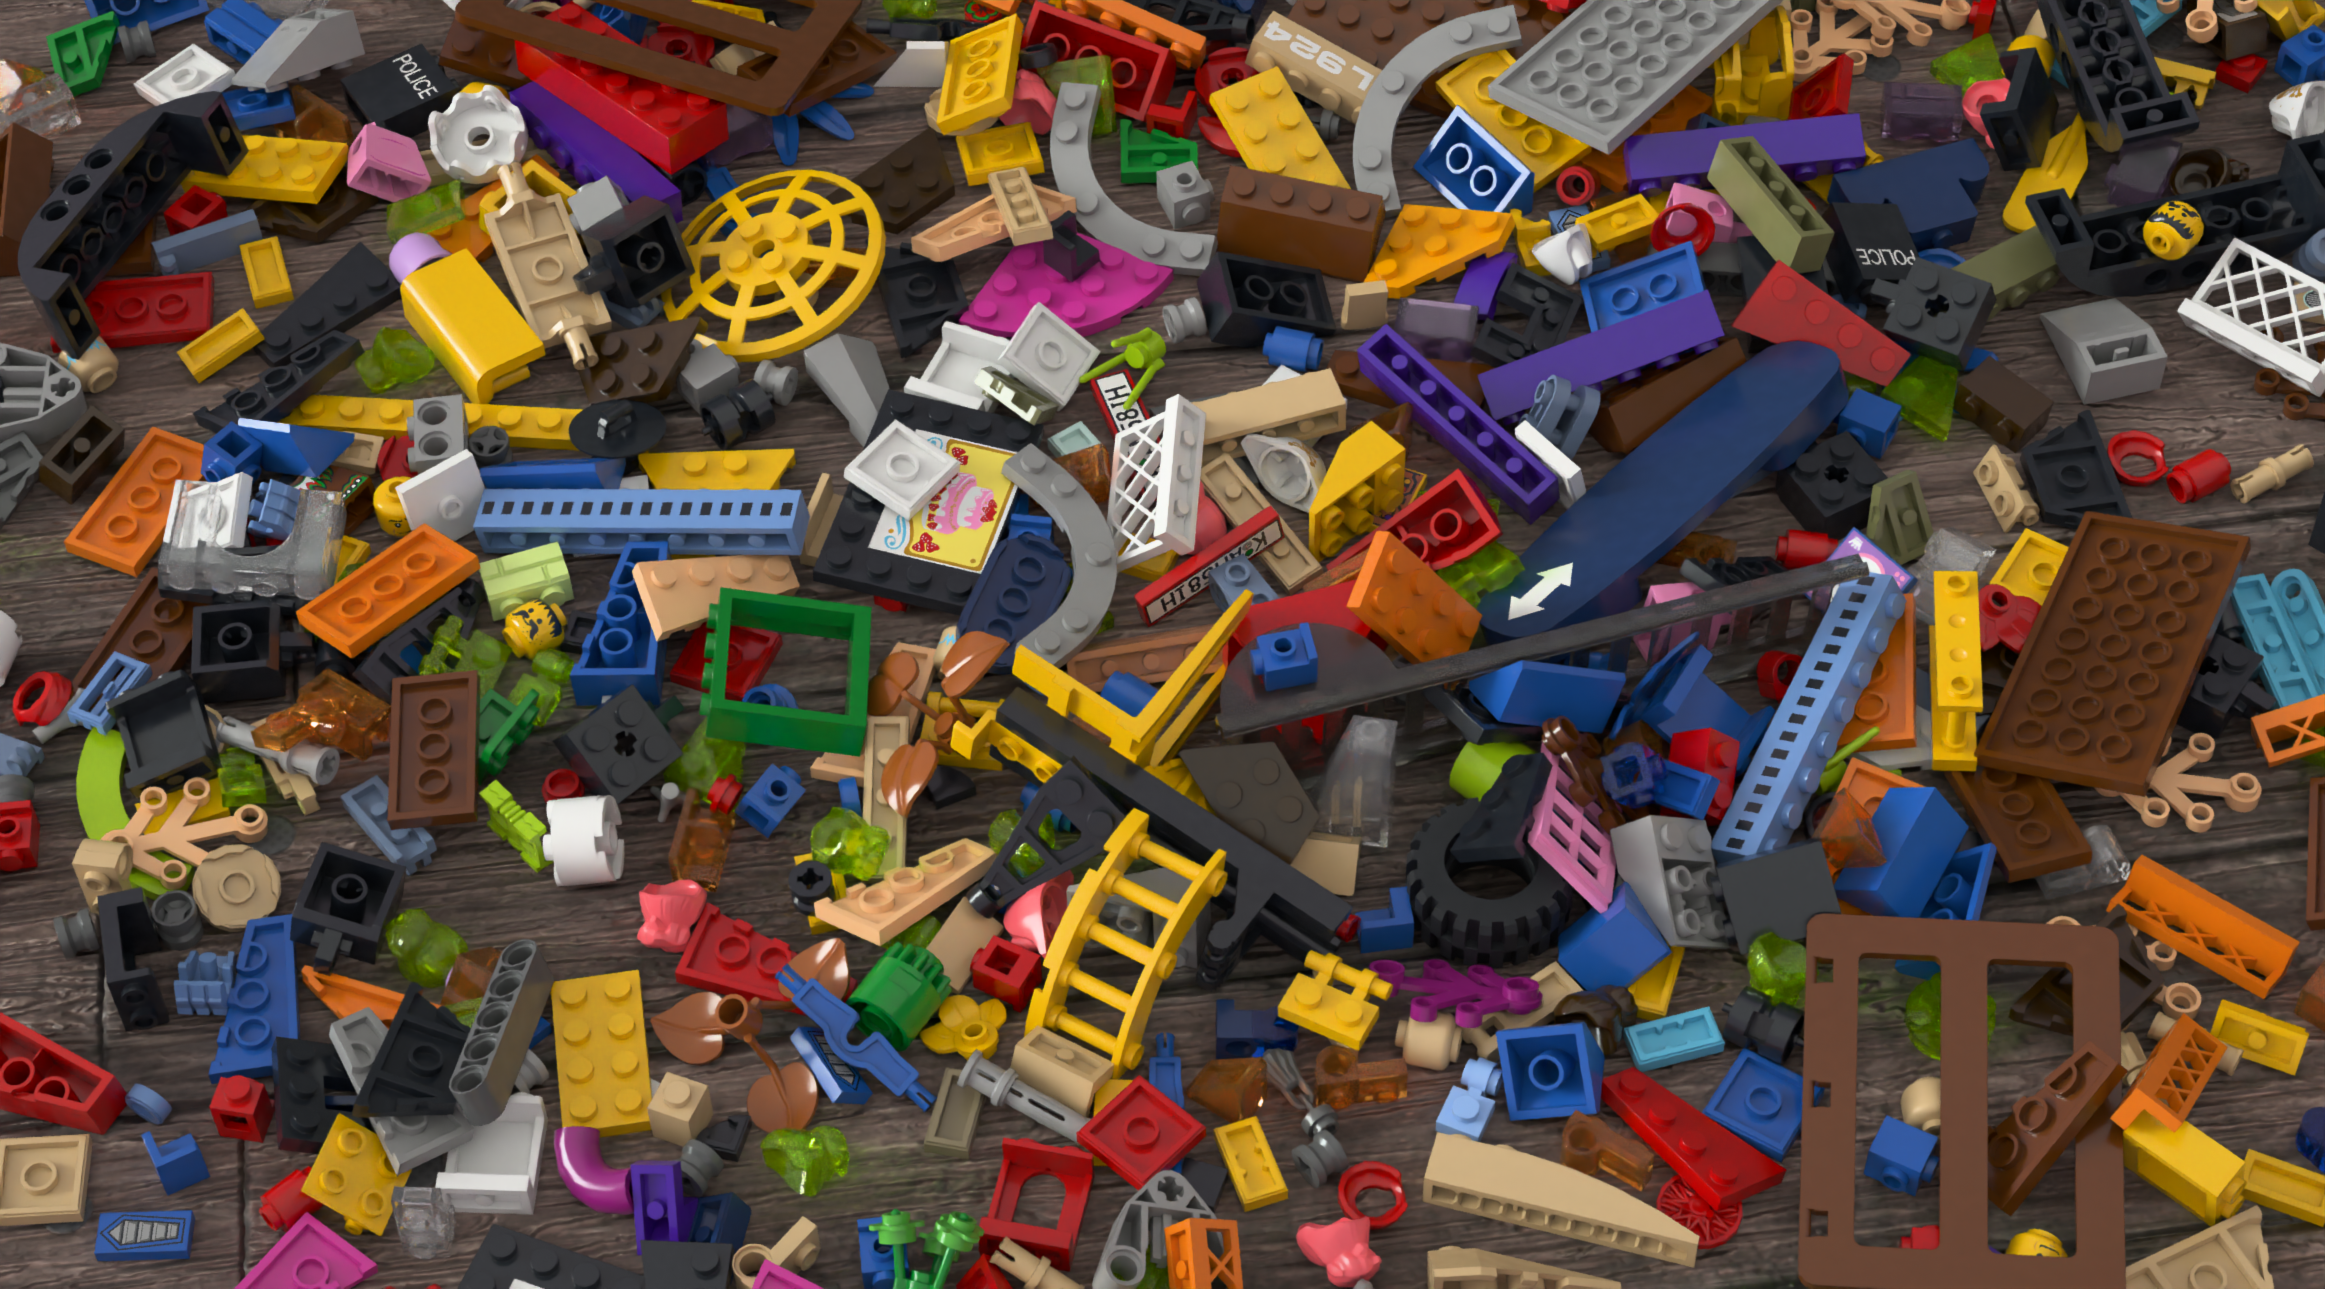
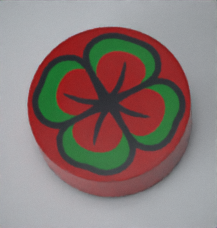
M969 0L965 5V20L994 23L1002 19V13Z

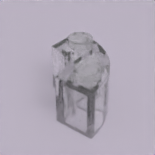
M1954 527L1941 528L1939 532L1935 531L1925 546V555L1908 570L1918 579V582L1909 591V593H1913L1916 601V617L1930 625H1935L1934 571H1977L1979 581L1994 556L1996 549Z

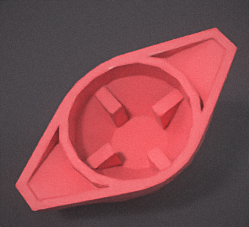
M1071 870L1012 900L1005 911L1003 920L1005 929L1012 936L1011 943L1029 951L1037 952L1045 959L1053 937L1067 909L1066 891L1068 886L1074 884V875Z

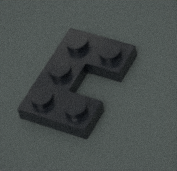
M1512 262L1495 299L1530 316L1524 332L1520 335L1487 318L1469 355L1494 368H1498L1564 343L1583 297Z
M276 1036L271 1051L278 1150L319 1154L339 1113L372 1131L369 1117L358 1118L352 1116V1112L325 1108L324 1088L356 1092L333 1044Z

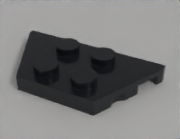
M865 239L866 251H867L868 239ZM901 242L900 249L885 247L884 260L876 282L901 358H906L941 335L942 326L946 321L957 324L961 316L969 310V305L953 257L947 261L935 262L928 257L914 253L911 243Z
M2084 410L2079 413L2077 421L2066 428L2058 426L2050 431L2046 438L2036 440L2022 449L2020 462L2035 502L2040 509L2039 513L2043 522L2078 529L2086 511L2132 518L2090 410Z
M411 981L354 1103L352 1116L363 1118L453 1115L458 1103L449 1088V1083L471 1028L461 1024L457 1020L456 1015L444 1005L437 1009L422 996L424 988L418 983Z

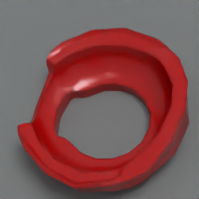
M1679 203L1668 207L1657 216L1652 226L1650 238L1653 248L1658 252L1692 241L1699 257L1712 243L1716 227L1712 216L1702 207L1691 203ZM1683 210L1693 215L1697 221L1694 230L1684 236H1675L1668 232L1666 229V217L1672 212Z
M2137 430L2122 432L2112 437L2108 444V457L2117 479L2122 483L2130 486H2147L2161 479L2169 469V467H2166L2164 458V442L2147 432ZM2137 455L2146 459H2152L2156 465V471L2146 476L2136 477L2127 474L2120 464L2125 457Z
M48 671L36 672L30 676L17 690L13 699V713L20 727L24 722H35L39 726H46L58 717L68 704L72 693L70 679L58 672ZM45 686L42 695L31 708L22 710L25 700L34 690Z
M1363 1161L1345 1171L1340 1178L1337 1198L1345 1217L1351 1220L1364 1218L1366 1215L1358 1210L1355 1202L1356 1198L1363 1190L1377 1188L1391 1191L1396 1199V1206L1388 1210L1384 1215L1369 1217L1370 1229H1385L1396 1223L1408 1207L1400 1171L1391 1165L1379 1161Z

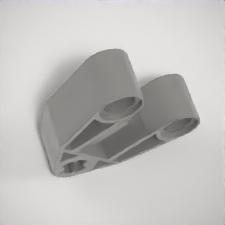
M0 342V376L5 386L3 391L4 403H0V443L24 431L35 446L46 443L71 428L88 410L82 385L78 377L46 354Z
M1163 1170L1152 1177L1125 1203L1107 1239L1093 1278V1289H1136L1146 1270L1148 1229L1150 1230V1262L1156 1263L1157 1268H1166L1167 1254L1164 1228L1188 1218L1217 1219L1184 1176L1172 1170ZM1207 1232L1208 1248L1219 1259L1224 1253L1221 1232ZM1113 1273L1121 1275L1125 1281L1117 1279ZM1218 1276L1211 1282L1212 1289H1227V1286Z

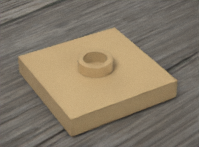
M90 1134L0 1139V1226L84 1221L93 1144Z

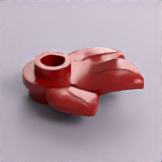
M1990 584L1984 586L1978 592L1981 650H1990L2000 641L2014 652L2020 654L2042 606L2029 597L2014 596L2007 588L2001 585ZM1992 600L1998 602L2001 607L1995 605Z

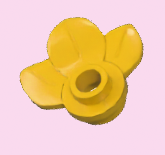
M965 995L949 996L939 1007L941 1022L922 1030L919 1036L926 1047L939 1054L958 1052L968 1061L975 1049L983 1052V1058L989 1059L997 1050L999 1042L998 1030L1006 1021V1008L997 998L985 1001L978 1006L972 998Z

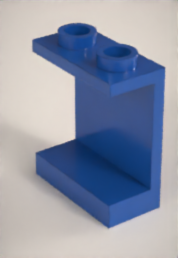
M1699 644L1682 654L1675 661L1640 715V718L1669 744H1671L1673 733L1710 727L1740 741L1735 773L1736 778L1749 766L1751 758L1748 755L1754 747L1762 742L1769 728L1767 724L1776 710L1769 705L1753 715L1748 714L1703 673L1713 654L1702 644Z

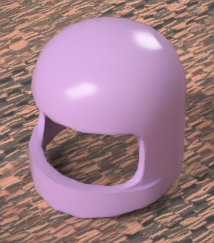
M416 232L404 236L394 245L389 257V266L396 280L402 284L403 280L412 272L439 261L442 257L450 256L452 253L444 250L439 241L429 234Z

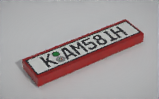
M1128 369L1090 379L1091 392L1114 442L1117 433L1150 419L1140 396L1129 410H1124L1123 404L1135 388ZM1159 436L1155 440L1157 444H1159V442L1161 441ZM1141 439L1129 444L1128 457ZM1151 446L1146 455L1143 457V459L1138 465L1139 467L1142 468L1144 463L1152 454V452L1155 449L1153 446ZM1160 464L1158 465L1154 473L1151 475L1154 478L1160 472ZM1134 470V472L1131 474V480H1133L1137 475V470ZM1150 480L1146 482L1139 492L1138 496L1140 499L1152 483Z
M1272 506L1266 507L1136 593L1134 599L1141 619L1148 627H1151L1209 588L1208 571L1241 554H1244L1250 561L1285 538L1279 514Z

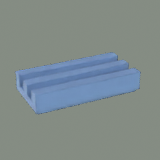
M114 651L67 712L70 722L78 724L81 721L85 728L92 730L93 727H96L98 733L106 736L117 721L107 712L105 703L118 697L125 690L136 689L145 685L153 674L150 665ZM125 666L115 681H111L120 668ZM103 693V696L91 712H87L99 695Z

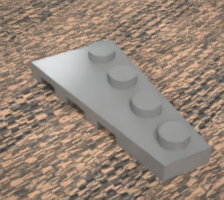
M369 1007L331 1023L329 1037L358 1095L389 1030ZM457 1108L453 1115L369 1117L397 1176L471 1141L475 1129Z

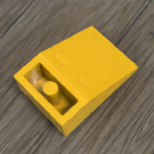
M1372 421L1341 442L1309 509V552L1318 563L1326 557H1332L1337 554L1342 546L1356 535H1362L1369 530L1373 524L1374 516L1365 508L1374 515L1381 509L1389 513L1403 502L1406 449Z

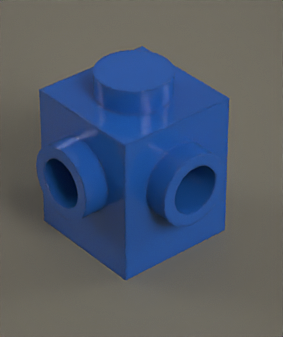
M2312 25L2281 43L2274 71L2292 86L2311 81H2325V32L2316 25Z
M1856 388L1847 404L1833 420L1834 423L1838 424L1837 435L1848 431L1868 455L1881 459L1897 433L1902 406Z
M231 421L204 444L201 474L210 484H213L237 473L244 472L253 477V485L262 471L260 463L263 444Z
M1886 1115L1868 1151L1864 1175L1880 1181L1884 1186L1893 1191H1903L1916 1196L1923 1181L1932 1182L1940 1164V1157L1934 1155L1938 1137Z

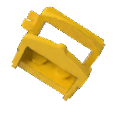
M1783 5L1776 6L1774 10L1749 30L1748 42L1746 44H1739L1737 41L1707 67L1714 69L1715 73L1711 117L1731 126L1743 125V121L1749 115L1775 117L1781 121L1787 120L1794 81V59L1791 24L1788 21ZM1780 50L1783 72L1770 73L1769 65L1777 61Z

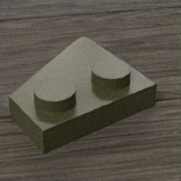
M992 366L981 368L974 381L975 384L983 389L982 394L996 403L1006 405L1034 426L1052 420L1060 406Z
M1908 469L1873 485L1866 533L1869 539L1900 565L1938 548L1917 473Z

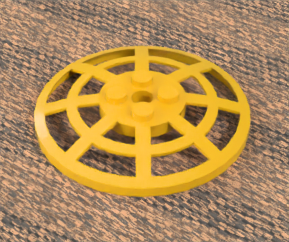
M790 170L766 175L744 183L706 207L681 234L695 269V273L689 276L693 293L676 309L672 302V287L661 293L662 301L665 302L663 309L669 322L686 319L700 304L712 314L731 320L727 342L715 340L698 333L694 339L701 343L703 349L714 343L725 355L733 356L737 363L759 362L764 359L779 358L801 350L822 339L840 326L860 306L871 291L880 273L885 256L886 235L883 220L872 199L860 186L845 177L830 172ZM808 182L827 183L848 190L855 198L832 205L819 194L803 189ZM790 183L786 189L763 192L742 202L740 201L753 193L769 187ZM779 199L772 212L760 214L752 218L746 210L756 204ZM796 199L812 203L821 209L802 219L789 214ZM727 209L725 213L708 227L697 244L689 246L701 229L715 216ZM864 210L869 228L868 247L865 256L843 250L845 230L841 216ZM731 218L735 220L738 227L728 236L726 241L710 242L716 232ZM829 221L832 232L830 248L813 245L812 237L808 231ZM774 249L773 251L766 253L762 258H759L761 254L765 251ZM719 256L721 269L702 284L700 275L702 258ZM810 261L823 262L815 275L799 288L795 281L804 273ZM837 265L859 270L843 295L827 310L817 316L807 299L826 283ZM727 281L734 290L739 292L735 306L723 304L710 295ZM780 290L785 295L784 298L770 304L751 307L754 296L768 295ZM793 308L804 324L791 332L774 338L755 342H743L747 321L771 318Z

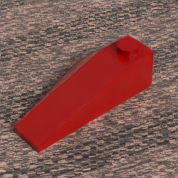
M1458 468L1325 567L1336 584L1357 580L1376 531L1391 532L1433 571L1472 558L1501 537L1503 532L1496 513L1477 484Z

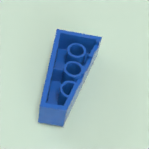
M668 541L626 542L609 582L610 590L605 601H601L596 612V623L591 634H587L582 645L583 653L578 664H574L570 673L577 706H600L602 704V696H613L632 684L646 702L650 700L653 705L661 704L668 638L656 641L632 570L637 562L672 560Z

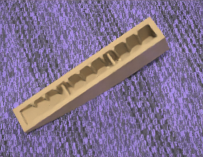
M1437 1132L1424 1176L1423 1202L1694 1268L1700 1236L1656 1208L1624 1191L1575 1169L1519 1152L1508 1145L1494 1146L1473 1141L1462 1134L1448 1135Z

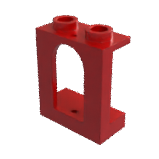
M1003 1137V1162L988 1216H982L979 1224L984 1229V1234L979 1236L980 1240L978 1242L980 1256L984 1253L992 1257L994 1252L998 1250L1008 1258L1014 1259V1257L999 1248L1000 1243L1007 1236L1011 1241L1037 1258L1041 1259L1042 1256H1045L1051 1260L1050 1266L1054 1269L1070 1272L1095 1178L1093 1153L1085 1152L1074 1146L1060 1148L1043 1145L1029 1138L1015 1140ZM1038 1175L1056 1177L1063 1183L1066 1189L1056 1230L1013 1222L1020 1192L1024 1184L1032 1177Z

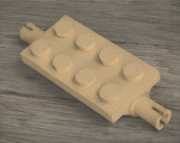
M517 162L511 163L513 173H510L507 164L503 165L498 169L497 174L508 197L506 204L500 210L484 214V219L522 318L543 342L544 348L566 343L575 369H585L582 361L584 359L588 368L598 363L599 358L594 351L589 336L612 329V321L600 291L587 295L583 291H578L573 276L589 264L569 219L561 195L558 193L543 197L535 194V191L528 187L521 164Z

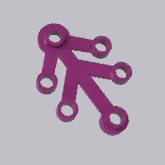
M1430 959L1423 963L1422 978L1405 976V967L1401 963L1392 960H1377L1369 965V970L1379 973V979L1393 984L1389 998L1397 996L1399 989L1435 994L1431 996H1418L1411 1000L1410 1017L1418 1022L1435 1021L1438 1009L1456 1005L1455 1023L1465 1028H1476L1482 1025L1483 1015L1505 1009L1513 1014L1524 1015L1531 1013L1533 1009L1542 1005L1543 995L1539 991L1537 981L1519 976L1504 979L1494 973L1493 968L1486 965H1472L1468 967L1466 977L1451 968L1448 962L1440 959ZM1476 999H1480V1000H1481V1001H1477V1002H1468V1001H1472V1000H1476Z

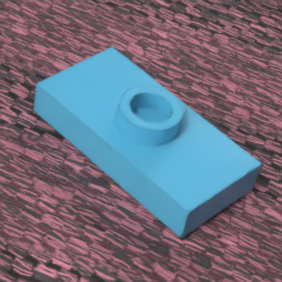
M1710 1007L1626 1027L1623 1032V1038L1634 1065L1641 1072L1723 1052L1725 1045Z

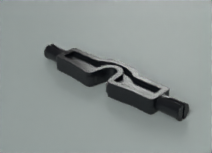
M891 17V20L867 18L866 33L888 34L891 38L940 41L947 36L960 37L992 23L950 18L919 19Z

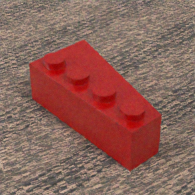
M0 1012V1109L104 1135L127 1105L125 1102L127 1092L113 1074Z

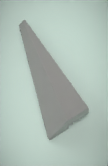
M837 333L804 350L806 372L849 421L850 432L864 447L890 387L874 343Z

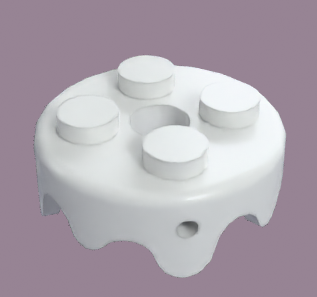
M485 85L479 93H457L454 95L450 107L444 113L432 111L429 115L428 126L431 151L444 172L458 181L482 184L498 180L497 171L500 167L507 164L511 172L513 170L511 163H519L525 154L528 144V129L519 108L513 105L499 89L492 85ZM481 134L490 135L489 140L484 145H471L476 136Z

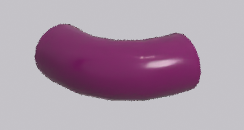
M584 1126L563 1127L555 1130L554 1150L558 1173L572 1196L598 1213L634 1214L631 1168L614 1169L606 1164L601 1155L600 1131L596 1128Z

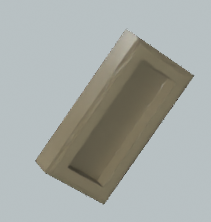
M946 1067L924 1140V1151L969 1160L987 1096L968 1085L964 1088L958 1086L957 1081L962 1070ZM978 1073V1075H980V1076H982V1077H984V1078H986L987 1080L990 1081V1078H989V1077H987V1076H985V1075H983V1074H981V1073Z

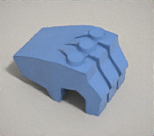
M270 479L269 484L261 482L259 492L256 493L255 499L250 502L248 515L256 517V521L251 520L249 522L246 532L255 537L282 541L295 537L307 492Z
M190 951L185 962H179V980H174L178 1014L193 1015L196 1010L197 1015H210V1012L213 1010L214 1015H227V1000L230 988H234L236 980L237 958L235 952L228 951V956H216L212 952H205L199 955L198 951Z

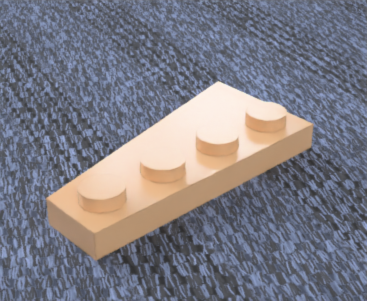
M1033 184L1050 222L1056 220L1068 210L1072 213L1077 212L1076 198ZM991 194L912 237V251L928 257L932 261L943 262L952 257L1010 237V234L994 196Z
M736 555L637 562L632 570L657 642L669 638L671 633L682 629L687 632L699 628L703 622H706L708 620L709 604H718L720 587L784 596H794L800 587L788 555Z
M898 642L889 655L896 652H905L916 659L920 670L919 676L907 691L925 703L936 672L933 663L936 649ZM902 697L896 709L887 716H909V745H911L922 711ZM865 736L860 757L825 752L821 758L817 757L810 767L811 778L838 783L840 779L855 776L857 786L864 788Z
M967 838L961 839L919 857V865L914 868L896 867L884 872V880L866 888V885L861 882L847 888V896L835 902H832L828 897L814 902L815 917L871 943L882 946L984 877L998 856V851Z

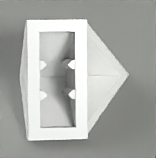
M907 41V49L873 87H942L950 42Z

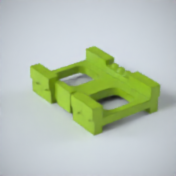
M495 780L479 793L480 798L487 803L491 818L487 821V826L503 841L508 838V842L518 852L522 851L520 853L521 858L535 872L538 873L554 862V860L546 861L540 837L547 832L546 826L531 812L526 814L525 810H521V806L516 805L517 803L513 800V796L509 791Z

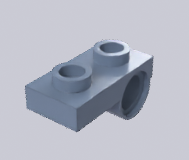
M1243 553L1208 571L1211 596L1222 612H1226L1245 589L1254 593L1251 605L1280 599Z

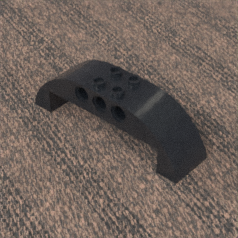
M2037 0L2047 37L2080 116L2091 136L2105 151L2116 152L2194 133L2199 128L2200 121L2187 91L2170 95L2129 0Z
M211 91L177 98L152 107L124 122L108 133L85 154L31 219L22 236L18 250V269L22 281L52 338L70 358L79 360L101 333L84 300L187 175L193 170L229 176L249 152L222 92Z
M2319 133L2287 140L2278 174L2081 216L2078 215L2064 188L2026 196L2025 203L2060 271L2070 282L2083 290L2098 295L2127 297L2153 294L2200 284L2205 281L2234 238L2275 259H2279L2305 244L2314 234L2325 228V134ZM2171 201L2184 202L2193 207L2200 215L2204 225L2200 241L2186 255L2177 260L2159 258L2150 251L2143 237V227L2148 218L2161 206ZM2239 252L2230 265L2231 275L2254 270L2252 258Z

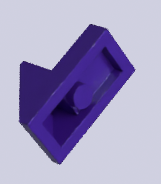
M638 1160L631 1164L637 1255H642L640 1240L687 1242L697 1209L698 1198L683 1197L681 1161Z

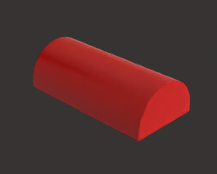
M1035 0L1021 39L1020 50L1038 43H1052L1055 45L1058 56L1056 62L1040 68L1027 69L1039 75L1046 86L1060 90L1061 82L1098 85L1101 91L1100 106L1143 122H1147L1146 114L1151 103L1165 105L1176 73V56L1172 54L1170 49ZM1018 60L1017 71L1024 69L1021 68L1020 60Z

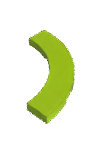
M93 727L85 741L79 759L76 777V797L79 814L88 839L100 840L106 833L112 830L124 829L130 821L126 814L121 794L124 771L128 759L121 733L110 729L105 736L98 733L97 728ZM161 851L148 853L163 863L168 860H176ZM182 862L186 866L187 881L183 887L177 890L187 892L194 878L195 869L193 865ZM135 867L131 869L129 880L132 888L142 887L146 897L156 900L167 891H173L165 888L160 880ZM170 871L166 874L171 879L181 875L177 871Z

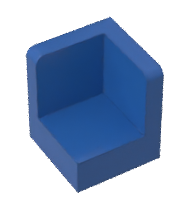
M1407 886L1389 889V908L1355 913V915L1361 918L1360 927L1357 930L1361 954L1413 948L1414 920Z
M150 1131L141 1134L167 1196L210 1177L199 1146L195 1143L191 1133L158 1148Z

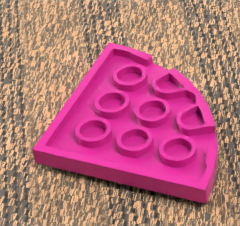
M1077 232L1078 236L1099 250L1100 261L1075 281L1071 282L1044 263L1043 241L1014 246L970 304L969 310L961 316L959 325H966L974 330L1007 339V337L1014 336L1033 306L1040 302L1078 334L1085 337L1120 324L1121 317L1138 307L1144 309L1149 306L1173 281V269L1155 265L1152 262H1145L1122 249Z

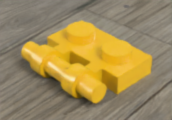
M1310 950L1305 959L1304 966L1317 971L1318 974L1315 979L1301 973L1296 975L1278 1005V1016L1359 1051L1379 1018V1007L1369 1003V998L1373 995L1387 1001L1391 995L1393 984L1379 979V973L1365 968L1363 971H1360L1342 963V958L1332 953H1328L1325 956ZM1335 979L1355 987L1352 994L1350 995L1331 987Z

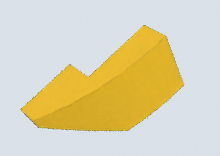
M1516 208L1510 209L1515 223L1512 231L1521 266L1539 276L1552 275L1532 253L1534 244L1553 236L1551 235V222L1544 219L1540 222H1533L1523 218L1521 210Z

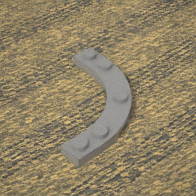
M1514 5L1462 16L1438 25L1420 35L1390 60L1369 89L1355 126L1353 168L1357 191L1383 196L1386 210L1385 218L1397 216L1401 212L1392 167L1395 129L1401 113H1404L1410 101L1421 89V84L1436 71L1440 73L1453 64L1473 56L1522 46V38Z
M1061 82L1050 133V156L1053 174L1060 193L1076 198L1077 212L1074 213L1076 215V223L1089 237L1122 249L1145 262L1173 269V274L1200 276L1216 254L1218 245L1216 236L1177 232L1153 227L1134 219L1117 207L1102 190L1094 175L1092 166L1091 138L1101 97L1100 88L1098 85Z
M1030 443L1004 462L1001 474L1038 502L1054 519L1061 532L1067 533L1072 546L1070 553L1073 564V584L1065 601L1058 610L1043 624L1017 643L1016 649L1022 644L1059 669L1086 647L1101 627L1115 590L1117 557L1109 526L1090 494L1065 469Z

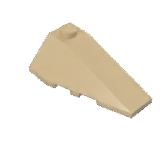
M1446 1246L1439 1250L1428 1251V1289H1621V1282L1476 1248L1462 1249L1457 1246Z

